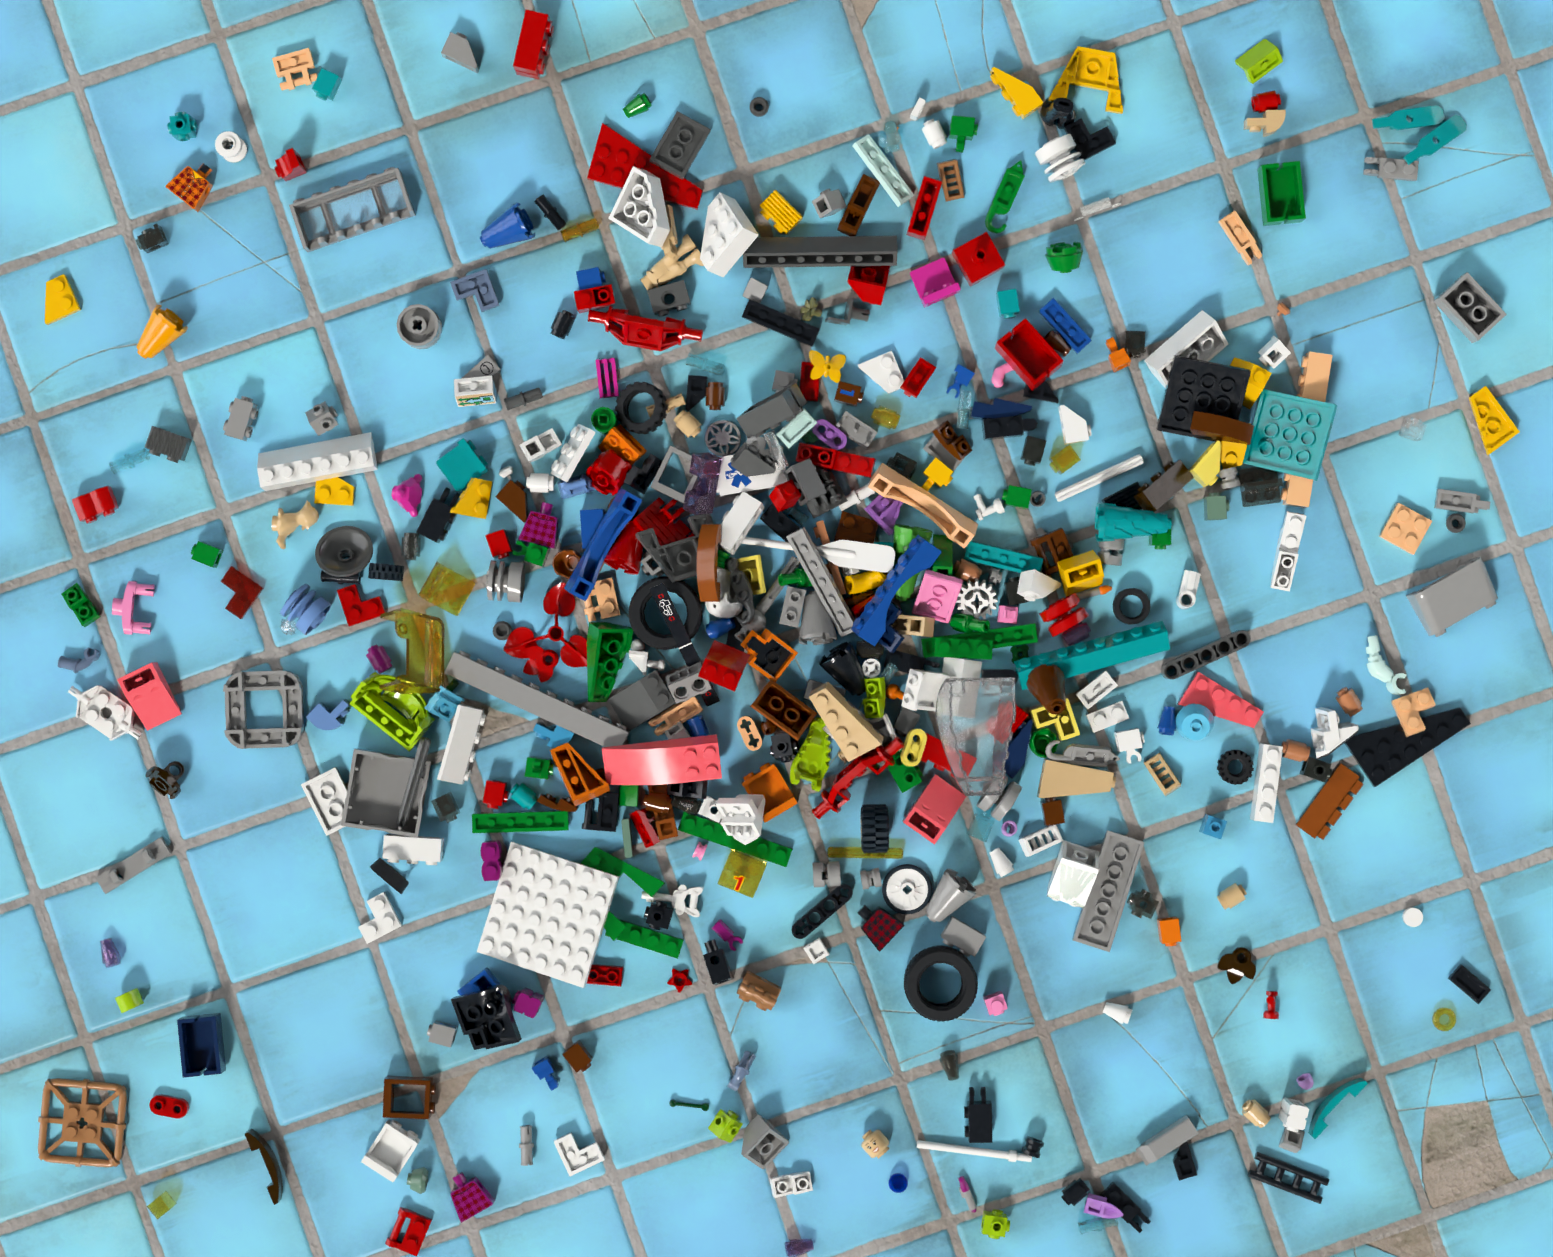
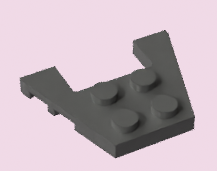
M705 512L690 516L687 519L694 536L660 546L653 528L637 532L635 535L672 583L697 575L698 539L701 526L705 524Z

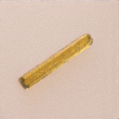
M828 847L827 856L829 858L901 859L903 858V849L889 848L887 853H863L861 847Z

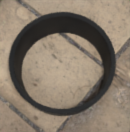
M381 858L370 866L378 876L400 894L403 893L409 884L403 876Z

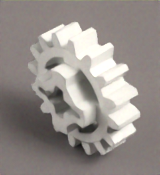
M975 579V583L968 580V586L962 584V591L960 590L956 603H959L957 609H963L962 614H971L975 619H979V616L986 619V614L992 615L991 609H996L995 603L998 602V597L995 596L996 590H991L992 584L986 586L985 580L978 583V579ZM976 594H978L979 598L978 605L975 602Z

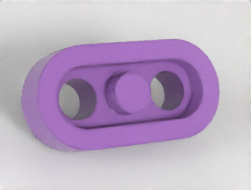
M820 419L816 421L817 424L812 428L815 437L834 450H841L846 446L847 437L842 431L827 420ZM820 426L825 427L826 431L824 433L818 431ZM834 438H840L841 443L835 444Z

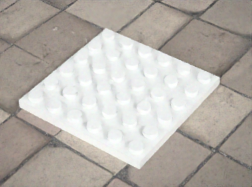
M511 842L477 952L585 988L619 876Z

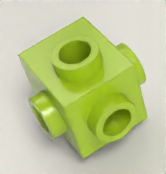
M720 1109L708 1129L719 1139L731 1143L743 1123L737 1119L739 1116L731 1110L726 1112Z
M1002 1210L983 1211L981 1233L988 1235L992 1239L1005 1237V1233L1009 1232L1010 1220H1007V1215L1003 1214Z

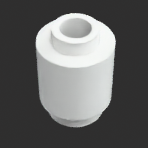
M931 119L923 124L922 131L933 149H937L947 143V136L939 120L934 121V119Z
M531 473L530 477L526 479V488H530V492L539 493L554 491V476L545 473Z

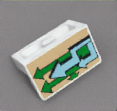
M482 376L454 379V395L458 407L495 404L493 377Z

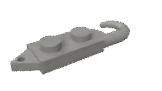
M1060 740L1051 741L1045 750L1046 756L1050 760L1075 765L1107 767L1108 764L1120 760L1119 756L1113 753L1109 747L1072 743L1065 748L1063 754L1052 753V747L1055 744H1059Z

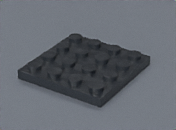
M1174 355L1156 429L1158 431L1216 442L1211 437L1191 433L1190 427L1194 411L1239 420L1251 371L1249 369Z

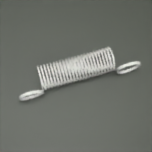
M1104 198L1102 202L1099 200L1080 207V209H1083L1081 211L1082 215L1086 216L1088 212L1092 214L1093 211L1098 212L1099 209L1103 210L1111 207V202L1108 203L1110 199ZM1122 203L1112 205V208L1117 207V205L1119 206ZM1079 217V218L1075 219L1074 221L1080 220V219H1082V218H1084V217Z

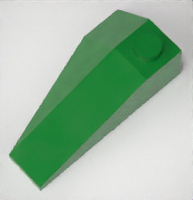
M589 622L587 634L588 702H607L616 682L617 672L622 668L626 652L629 653L631 648L632 627L608 622Z

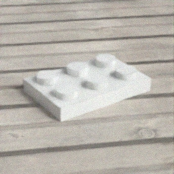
M580 424L577 427L575 426L570 433L571 438L568 443H565L561 449L562 454L559 459L555 460L552 464L550 474L568 482L596 432Z
M337 767L301 784L326 836L346 827L341 826L347 787Z

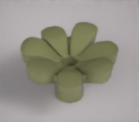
M811 297L810 301L806 299V308L802 307L800 313L804 314L802 320L810 321L813 316L820 317L822 310L817 309L818 302H816V299L814 297Z

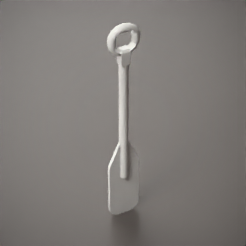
M745 537L741 543L793 550L789 542ZM838 540L821 546H815L820 556L839 567L887 573L893 569L895 563V550L887 545Z

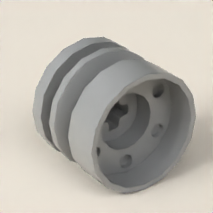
M491 560L486 576L488 600L494 601L497 592L498 601H502L504 593H507L508 602L522 603L525 585V563L511 562L509 570H506L505 562L501 561L498 570L497 561Z

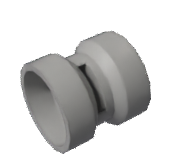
M1237 467L1220 470L1218 473L1219 477L1222 478V490L1241 485L1240 479L1236 476L1238 473Z
M873 868L871 871H860L863 890L869 889L870 886H882L879 868Z

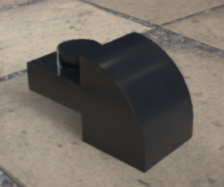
M708 780L668 784L667 795L706 799Z

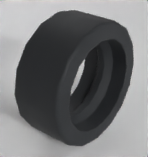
M1136 588L1124 589L1119 592L1112 604L1116 618L1125 624H1138L1144 621L1150 612L1148 596L1142 590ZM1128 595L1137 596L1143 604L1142 612L1133 618L1126 617L1120 609L1121 601Z

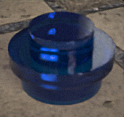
M901 1173L893 1174L888 1181L889 1188L895 1193L903 1192L908 1185L907 1178Z

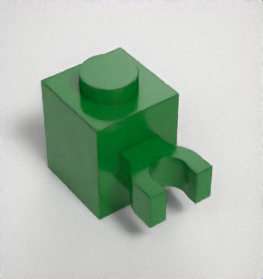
M951 117L949 138L957 139L955 152L963 153L965 140L972 141L973 135H977L978 124H975V118Z
M517 540L516 544L522 546V551H513L514 555H525L524 561L542 567L545 566L550 551L549 548L531 542L527 547L523 542Z
M527 757L525 777L549 779L550 775L553 776L554 764H551L552 759Z

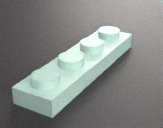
M869 134L854 143L853 147L898 207L914 196L913 192Z

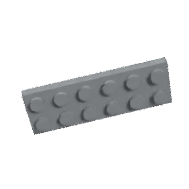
M1109 830L1106 831L1099 855V871L1086 904L1081 910L1073 941L1110 952L1143 849V841Z

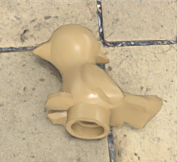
M306 501L303 508L296 513H284L283 509L279 508L278 516L272 517V531H278L276 542L281 549L284 550L286 548L285 540L287 536L294 532L299 525H302V530L305 528L308 530L318 521V511L311 506L309 501Z

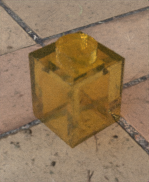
M1069 444L1049 459L1051 462L1049 466L1055 473L1058 472L1061 475L1081 459Z

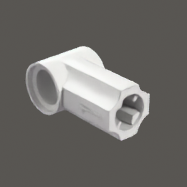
M1184 570L1179 594L1176 598V604L1179 608L1188 609L1195 604L1201 574ZM1183 595H1187L1190 598L1189 605L1182 603L1181 598Z

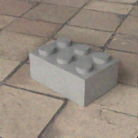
M1468 272L1461 275L1433 301L1471 343L1479 341L1507 315Z

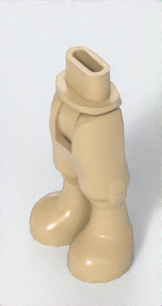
M686 234L682 238L681 245L677 248V256L670 258L668 255H665L640 280L647 290L655 287L658 288V285H664L683 275L687 268L692 265L704 266L700 260L701 252L690 236ZM690 251H693L684 260L678 261L681 256Z

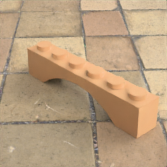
M881 463L872 475L868 485L870 489L883 497L904 502L919 510L936 523L950 540L964 549L975 536L978 527L976 522L884 463Z

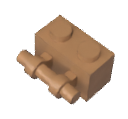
M747 970L737 990V994H739V998L743 1001L749 1002L751 1000L757 1003L756 1007L766 1011L767 1009L772 1010L781 992V987Z

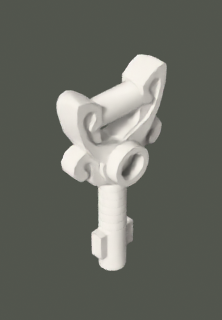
M680 885L678 890L673 892V895L656 893L653 898L645 891H642L641 899H646V902H654V900L672 902V907L676 909L677 915H682L686 912L693 917H700L697 902L698 896L704 888L698 886L687 889L685 885ZM688 894H691L690 904L687 907L684 900Z

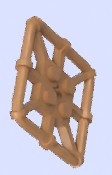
M56 1078L45 1081L41 1116L38 1117V1122H40L38 1139L39 1159L51 1163L73 1164L75 1167H81L82 1165L117 1167L122 1156L124 1130L127 1125L125 1123L127 1103L125 1086L116 1083L94 1082L89 1079L71 1080ZM58 1086L82 1088L81 1102L69 1101ZM89 1089L116 1091L102 1104L88 1103ZM51 1091L64 1105L63 1117L49 1116ZM119 1096L117 1122L103 1121L104 1108ZM81 1118H84V1121L88 1123L84 1127L78 1124ZM48 1123L62 1124L61 1138L46 1150ZM103 1128L116 1129L114 1153L102 1140ZM64 1141L78 1142L76 1157L50 1155V1153ZM84 1143L97 1144L109 1160L83 1158Z

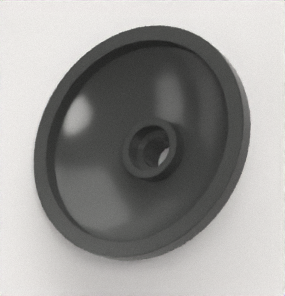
M342 526L328 531L321 537L315 549V557L319 567L325 573L336 577H347L362 571L369 564L373 555V544L368 534L353 526Z

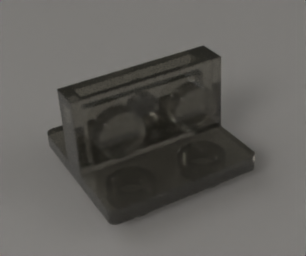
M1259 467L1238 470L1243 507L1281 502L1279 487L1283 486L1282 478L1278 479L1276 471Z

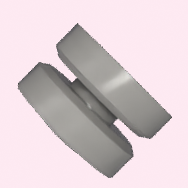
M421 304L410 305L398 316L396 323L397 332L401 339L411 347L428 349L440 339L442 333L441 320L429 307ZM421 324L422 329L418 330L417 326Z
M1000 771L991 780L976 805L984 812L993 806L990 816L998 821L1011 809L1022 790V786L1014 781L1010 782L1005 788L1008 777Z

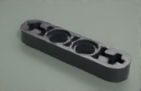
M841 884V886H837L792 925L793 936L803 939L851 899L853 895L851 887L848 884ZM841 888H843L844 890L849 889V891L847 892L848 897L842 896L841 898H839V900L841 901L840 904H838L837 900L834 897H832L834 893L836 897L840 895ZM827 900L834 901V909L826 910L824 902ZM813 912H817L820 915V920L817 923H813L809 919L810 914ZM806 918L808 924L811 925L812 928L809 929V927L806 926L804 928V934H796V926L799 925L800 927H802L805 924V922L802 920Z

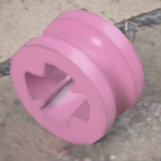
M699 841L692 857H698L701 861L708 845H702Z

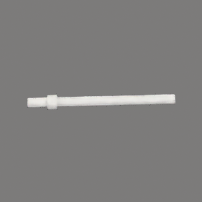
M917 1140V1148L1008 1159L1010 1162H1016V1160L1032 1161V1156L1025 1153H1017L1016 1150L1001 1151Z

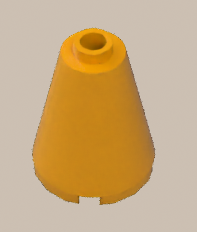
M162 305L154 307L136 346L138 354L145 359L156 356L188 329L187 326L183 327L184 321L168 308L165 311L160 309Z

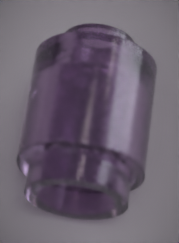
M1079 622L1061 633L1066 644L1071 646L1089 638L1091 629L1086 622Z

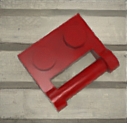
M400 1207L398 1210L399 1216L385 1244L417 1257L432 1219ZM410 1218L411 1221L403 1241H398L397 1238L405 1219Z

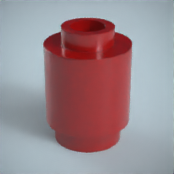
M1274 90L1258 93L1251 97L1253 112L1258 111V113H1262L1266 110H1277L1278 105H1281L1279 93L1276 94Z

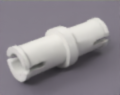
M869 483L856 491H850L851 494L845 496L848 501L839 505L840 510L843 511L856 503L857 505L860 504L861 500L875 494V491L868 487Z

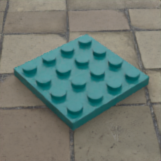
M1263 389L1253 421L1254 430L1251 444H1247L1243 464L1317 481L1337 405Z

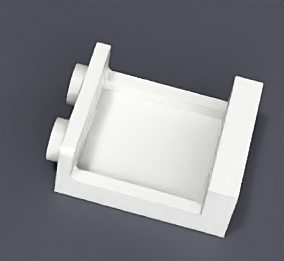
M910 669L901 706L913 711L919 709L947 715L955 677L939 672Z
M388 1119L361 1163L394 1182L419 1144L420 1139H418V1135L411 1130L406 1131L401 1128L402 1125L399 1122Z

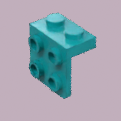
M464 438L457 442L458 446L436 462L439 469L458 492L467 487L471 478H479L489 471L486 467L488 465L487 461L482 455L478 456L474 450L477 448L472 441H467Z

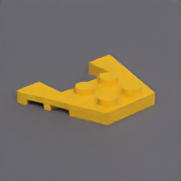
M1077 46L1048 101L1053 102L1057 98L1067 99L1069 85L1107 91L1105 111L1122 114L1123 105L1121 102L1115 53Z

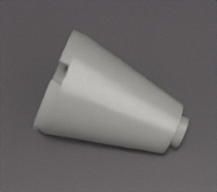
M810 591L809 595H806L804 599L799 643L807 645V641L813 642V645L832 643L833 639L837 640L834 624L817 592Z
M949 868L945 870L926 908L928 913L926 916L933 922L943 921L976 895L974 886L965 877L960 878L956 876L958 872Z

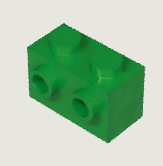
M901 749L892 756L895 764L893 766L889 765L887 768L903 793L921 783L920 777L923 774L918 766L914 768V766L909 767L902 763L900 758ZM910 753L907 755L908 760L912 758Z

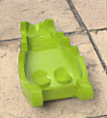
M816 717L812 720L809 733L794 757L790 769L791 784L797 785L800 782V778L811 781L812 790L817 792L821 790L822 780L829 768L828 762L830 757L828 753L831 751L829 748L831 742L828 740L829 735L823 730L825 723L822 718Z

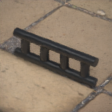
M1256 1152L1254 1159L1260 1162L1256 1171L1249 1170L1248 1177L1321 1204L1323 1197L1317 1194L1321 1184L1328 1185V1178ZM1267 1164L1278 1167L1274 1178L1263 1174ZM1285 1170L1296 1174L1292 1185L1281 1181ZM1303 1177L1314 1181L1310 1192L1299 1188Z

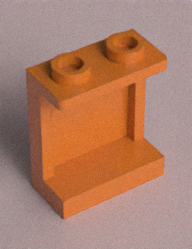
M769 762L759 767L761 771L755 775L751 772L744 776V781L741 782L748 794H762L765 797L764 823L798 804L775 763L770 765Z

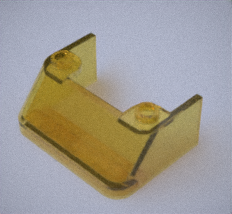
M403 608L380 614V618L394 621L396 634L400 638L406 639V675H399L395 678V681L379 685V689L399 694L439 692L441 690L439 687H444V624L442 620L438 617Z

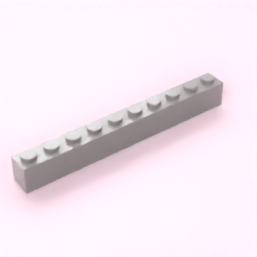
M461 650L459 653H453L444 672L604 747L624 745L630 733L626 730L627 726L617 722L614 725L609 722V718L600 714L596 717L591 714L592 710L582 706L579 709L574 706V702L564 698V701L557 699V694L548 690L544 693L539 690L540 686L531 682L527 685L522 682V678L513 674L511 677L504 674L505 670L496 666L492 669L487 666L488 663L479 658L477 661L470 659L471 655Z

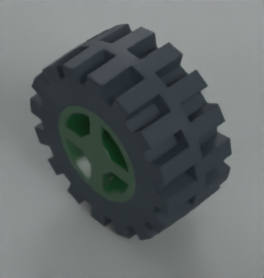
M369 564L368 578L403 581L404 566Z

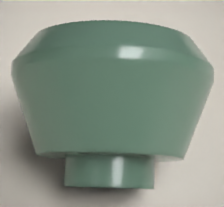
M422 1167L414 1169L412 1173H408L407 1185H410V1189L419 1194L424 1193L428 1183V1170Z

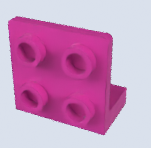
M945 258L938 259L910 272V277L924 308L953 296L961 290L958 282L955 283Z

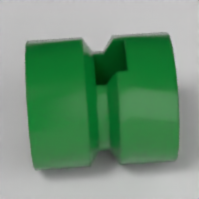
M607 407L596 409L591 417L593 427L602 434H608L613 427H617V417Z

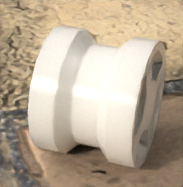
M869 658L863 662L862 671L867 677H876L881 671V665L876 659Z

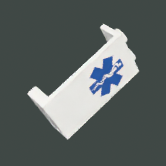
M777 447L764 450V456L768 455L775 461L776 471L771 474L746 477L731 466V458L734 455L714 458L715 462L711 463L712 473L717 474L718 481L714 482L716 493H720V497H723L724 495L742 493L743 491L773 488L787 482L788 480L784 474L786 466L783 448Z

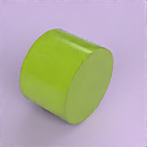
M138 988L115 997L121 1013L144 1003Z

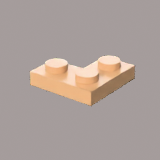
M1428 687L1391 702L1406 737L1425 731L1426 728L1419 712L1436 705Z

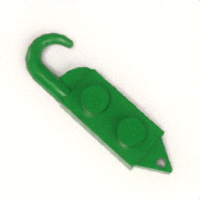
M1021 160L1011 168H1007L986 215L985 225L992 233H1001L1007 227L1006 224H1003L1002 227L995 228L992 225L995 214L1005 215L1010 211L1025 177Z

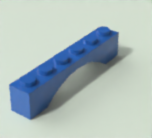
M622 488L619 489L564 589L586 602L595 586L597 576L608 551L622 529L635 515L642 499Z
M919 535L912 539L906 552L899 557L894 569L887 574L884 583L877 588L872 600L865 605L860 617L855 619L851 630L875 647L886 631L887 611L898 589L913 575L931 568L942 551Z

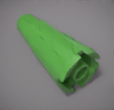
M894 525L893 549L896 555L894 567L898 563L899 557L908 549L912 539L919 535L930 542L933 532L915 526ZM920 572L909 578L898 589L895 599L907 601V598L911 597Z

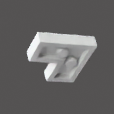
M385 892L367 900L375 918L358 928L368 944L402 926Z
M572 1132L554 1140V1144L569 1176L605 1160L597 1142L579 1149Z

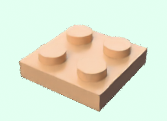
M1397 503L1379 537L1414 555L1432 520Z

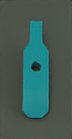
M1436 105L1394 111L1389 117L1372 119L1373 129L1390 127V130H1404L1441 125L1445 118L1443 109ZM1407 116L1411 118V122L1406 120Z
M1452 116L1421 138L1417 147L1403 157L1404 160L1410 165L1420 157L1431 156L1465 132L1467 124L1461 116ZM1433 138L1437 139V143L1433 142Z

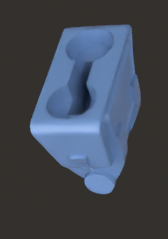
M586 474L570 478L568 482L562 480L557 483L562 499L596 490L591 484L592 479L590 476H586Z

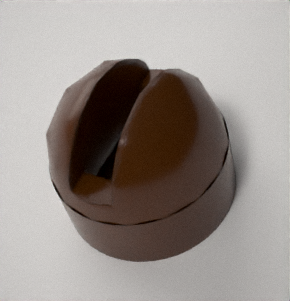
M766 719V722L762 721L761 723L764 735L773 734L778 729L777 725Z

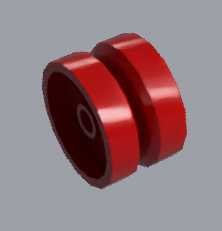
M1076 592L1055 601L1047 609L1039 613L1043 622H1049L1056 618L1057 621L1048 627L1052 637L1068 630L1089 616L1084 607L1072 611V608L1080 603Z

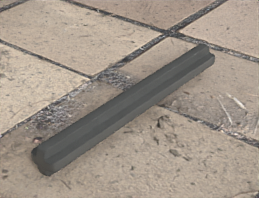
M420 738L396 820L398 826H407L431 744L429 738Z

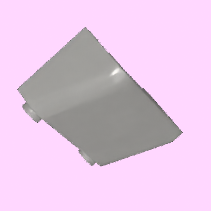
M1481 557L1466 561L1465 565H1461L1455 571L1428 586L1422 587L1417 592L1413 591L1406 595L1429 636L1435 635L1436 637L1446 633V628L1481 608L1486 607L1487 609L1496 604L1495 600L1498 599Z

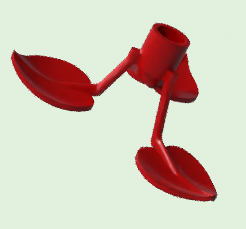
M562 582L553 586L543 600L544 611L547 614H555L554 626L548 629L546 635L535 638L529 628L519 627L514 629L503 648L507 654L516 658L526 659L528 657L523 652L526 648L538 646L535 641L549 638L553 641L561 640L565 644L560 650V656L566 665L570 667H587V640L582 636L573 635L569 641H566L563 638V629L558 626V615L568 616L575 609L573 594L564 589L566 583Z

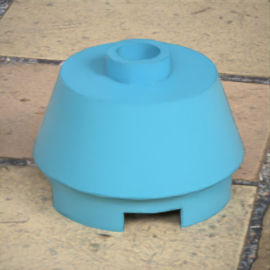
M1193 703L1184 706L1176 717L1177 731L1188 740H1201L1207 737L1214 727L1213 714L1207 707Z

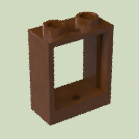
M386 1076L384 1079L383 1117L429 1119L435 1113V1102H432V1095H435L436 1083H433V1077ZM394 1084L425 1085L424 1112L393 1111Z

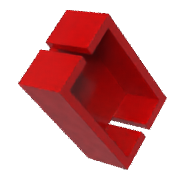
M531 10L525 11L513 63L517 75L539 80L540 74H544L546 65L544 63V56H548L550 49L548 39L549 37L552 38L554 26H552V21L548 14Z
M1026 318L1015 326L1012 332L1009 331L998 340L995 345L996 351L1032 391L1043 383L1046 377L1049 378L1061 368L1063 364V359Z

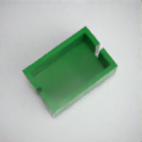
M1300 161L1284 162L1280 166L1279 163L1261 165L1257 172L1263 226L1279 225L1282 222L1284 224L1299 223L1305 220Z

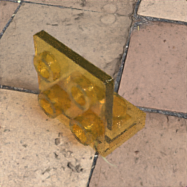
M436 562L418 595L426 601L458 616L475 586V582Z

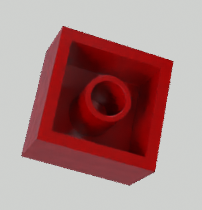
M987 231L952 251V255L970 287L1005 267V263Z

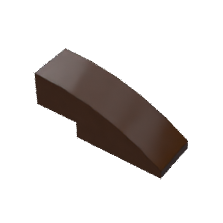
M865 174L862 175L839 223L838 231L848 236H856L880 185L878 180Z
M1194 411L1190 430L1194 435L1208 436L1212 440L1250 445L1254 425L1220 415Z

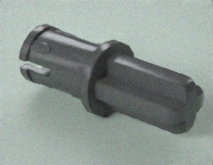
M535 388L524 393L521 391L518 395L505 398L504 402L507 410L521 405L526 406L527 403L543 398L540 388Z

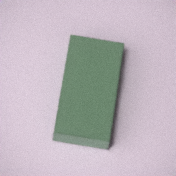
M623 818L621 824L624 854L626 858H631L634 854L630 818Z

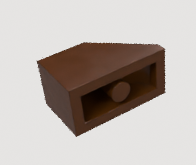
M510 480L495 497L520 520L526 523L528 518L527 493L523 491L526 487L518 480L516 482Z

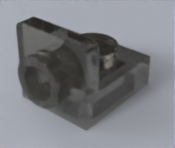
M1125 331L1124 349L1129 355V358H1140L1141 355L1146 353V349H1144L1145 332Z

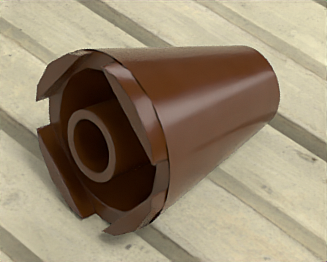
M1046 664L1035 667L1028 675L1026 684L1028 690L1050 714L1063 712L1066 707L1065 676L1061 668L1056 665L1047 666Z

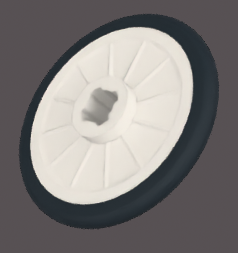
M904 864L893 868L886 875L882 884V894L886 904L895 912L914 914L921 911L930 901L932 884L924 870L915 865ZM906 885L912 889L908 894L903 891Z

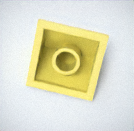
M754 555L737 559L739 562L738 568L746 574L753 595L765 594L766 587L761 556Z

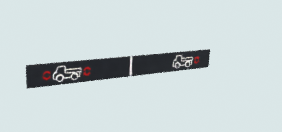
M661 583L650 588L687 667L701 662L664 584ZM711 682L712 689L701 694L706 706L720 701Z

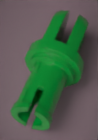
M803 568L796 569L794 573L778 575L780 586L794 584L798 588L813 586Z
M956 613L949 621L950 626L954 630L969 634L973 631L987 633L990 629V622L988 620L975 619L971 614Z

